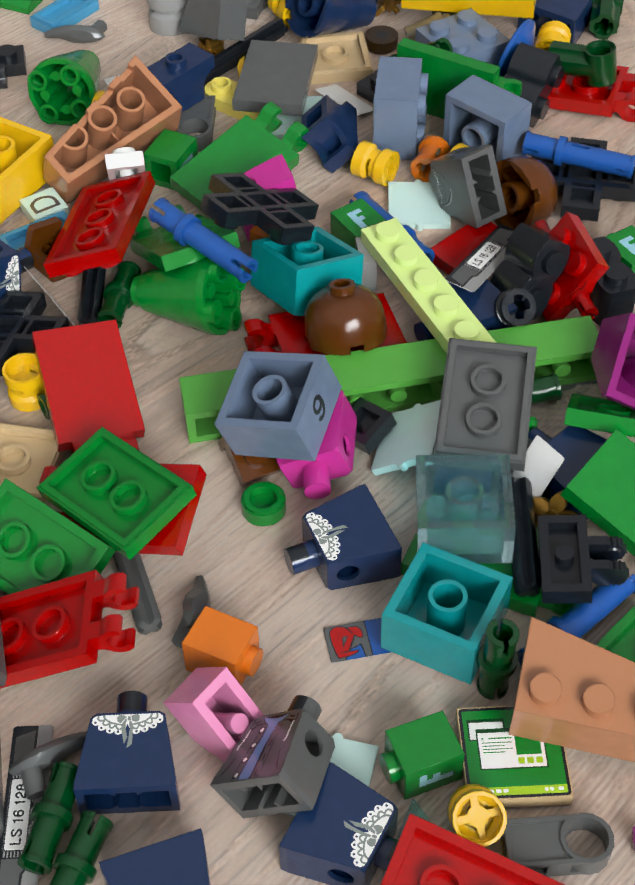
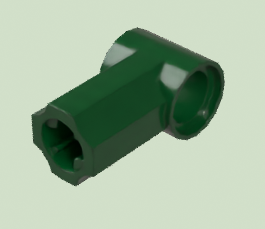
M592 0L589 31L595 34L596 39L608 40L611 35L617 33L624 0Z
M596 40L587 45L553 41L549 46V52L560 56L562 67L565 69L564 75L584 77L586 83L593 87L609 86L616 81V45L612 41Z

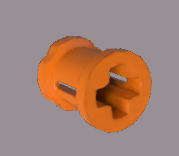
M434 135L422 139L418 149L419 155L413 159L410 165L411 174L416 180L429 182L431 161L451 151L447 141ZM438 148H440L439 155L436 154ZM422 165H425L424 170L421 171Z

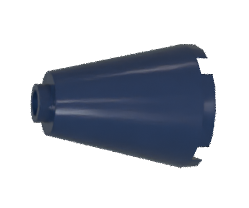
M285 0V8L290 9L291 19H287L290 28L295 34L306 38L368 26L374 20L377 12L375 0Z

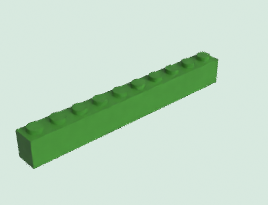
M590 315L488 331L496 343L537 347L534 378L555 373L558 376L560 385L597 380L591 356L598 331ZM436 339L377 347L366 352L364 350L351 351V355H325L351 407L360 397L389 412L410 409L417 403L424 405L441 400L447 353ZM237 369L179 377L189 444L222 438L221 433L214 424Z

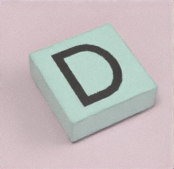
M53 187L19 200L21 211L31 223L62 210L67 215L70 213L69 206Z

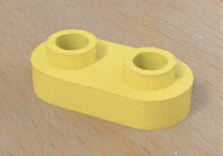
M221 76L214 78L206 84L204 88L205 96H215L214 107H216L217 111L241 120L246 115L253 120L258 117L259 112L233 110L232 99L238 82Z

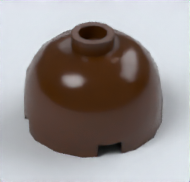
M514 156L496 162L507 210L506 215L494 220L496 225L503 224L515 230L521 222L536 226L535 222L538 220L547 221L555 211L558 201L556 181L549 168L540 160L527 156Z
M341 278L333 280L329 283V286L315 293L304 311L305 340H309V347L312 350L327 355H351L350 347L363 344L364 352L373 350L381 345L387 337V324L382 302L373 291L363 285L356 284L351 279Z

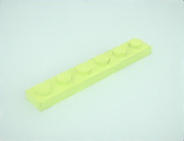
M397 218L361 229L362 244L446 353L449 338L496 343Z

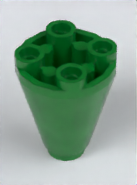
M76 50L53 56L41 61L28 75L29 98L43 122L72 126L77 124L86 114V109L91 105L99 86L101 67L95 53L89 50Z
M205 257L197 262L167 272L158 268L135 276L131 283L130 295L133 304L141 307L146 312L209 335H225L228 331H237L241 326L242 314L239 308L241 291L245 289L246 283H241L236 277Z

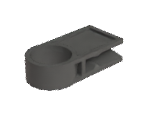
M205 96V99L181 113L177 132L186 135L202 133L193 136L197 138L198 152L213 142L216 107H214L215 96Z
M591 813L507 819L504 834L501 836L504 857L547 877L599 873L607 866L614 848V834L611 827L603 818ZM577 830L590 831L602 840L605 852L593 858L581 857L569 848L566 836Z

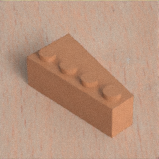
M135 55L128 63L127 69L119 77L116 76L108 85V90L97 102L94 101L86 109V114L77 124H73L44 156L43 179L50 187L55 189L66 204H69L79 196L83 187L100 183L108 177L105 154H113V150L122 147H132L135 151L143 150L144 153L164 129L176 131L179 127L182 106Z
M531 616L509 735L635 762V662Z

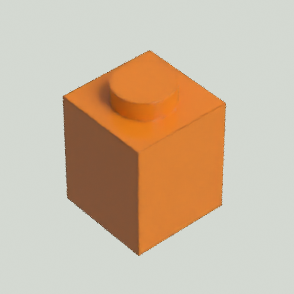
M208 606L204 607L182 642L187 671L192 673L196 668L227 667L240 685H242L247 675L250 677L255 675L263 658V649L259 646L258 626Z

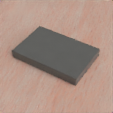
M251 40L232 99L233 110L260 113L261 109L268 102L272 101L282 109L280 114L302 116L318 58V45Z
M449 338L433 461L524 472L537 347Z

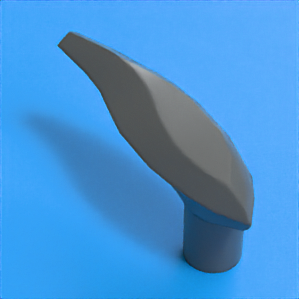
M97 20L92 26L66 25L46 31L44 36L45 38H58L72 43H92L105 37L103 33L107 30V24L103 20Z
M202 575L196 576L194 587L185 595L183 601L181 622L172 638L173 644L179 648H182L183 640L204 607L211 606L208 587Z
M87 731L66 735L27 752L10 766L8 772L11 775H21L27 799L31 800L43 796L46 785L42 770L51 767L55 762L59 764L67 756L81 750Z

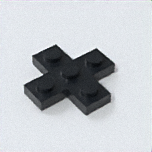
M571 137V142L607 150L608 141ZM531 156V158L540 160L549 168L556 181L557 193L563 194L560 217L569 212L577 215L581 221L598 222L601 198L635 202V167L631 179H627L626 177L565 163L557 166L553 165L552 160Z
M243 173L211 175L208 189L213 193L203 195L200 209L213 218L214 223L219 227L234 230L238 226L255 225L269 234V238L273 242L281 245H291L293 242L311 240L315 226L308 220L315 219L319 205L296 188L265 190Z
M6 291L0 300V376H3L2 367L10 357L18 352L35 353L32 343V332L69 326L68 317L41 316L47 307L44 293Z

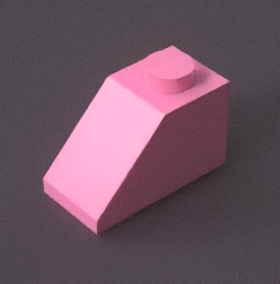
M227 667L196 668L163 702L190 737L223 762L226 761L250 723L258 716H264Z

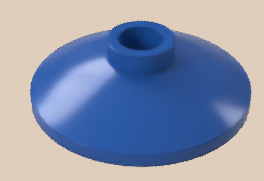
M532 19L524 21L507 44L498 64L500 67L499 76H505L511 58L521 42L533 46L536 23Z

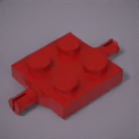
M566 212L552 230H550L545 220L536 221V228L542 229L570 245L568 262L561 275L553 283L552 294L547 307L542 313L547 322L562 320L577 308L581 317L590 315L593 320L595 318L594 315L597 316L599 311L592 302L590 294L597 281L610 267L577 215Z

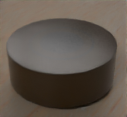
M384 25L369 28L365 33L368 50L375 54L393 52L397 48L398 32L394 28Z

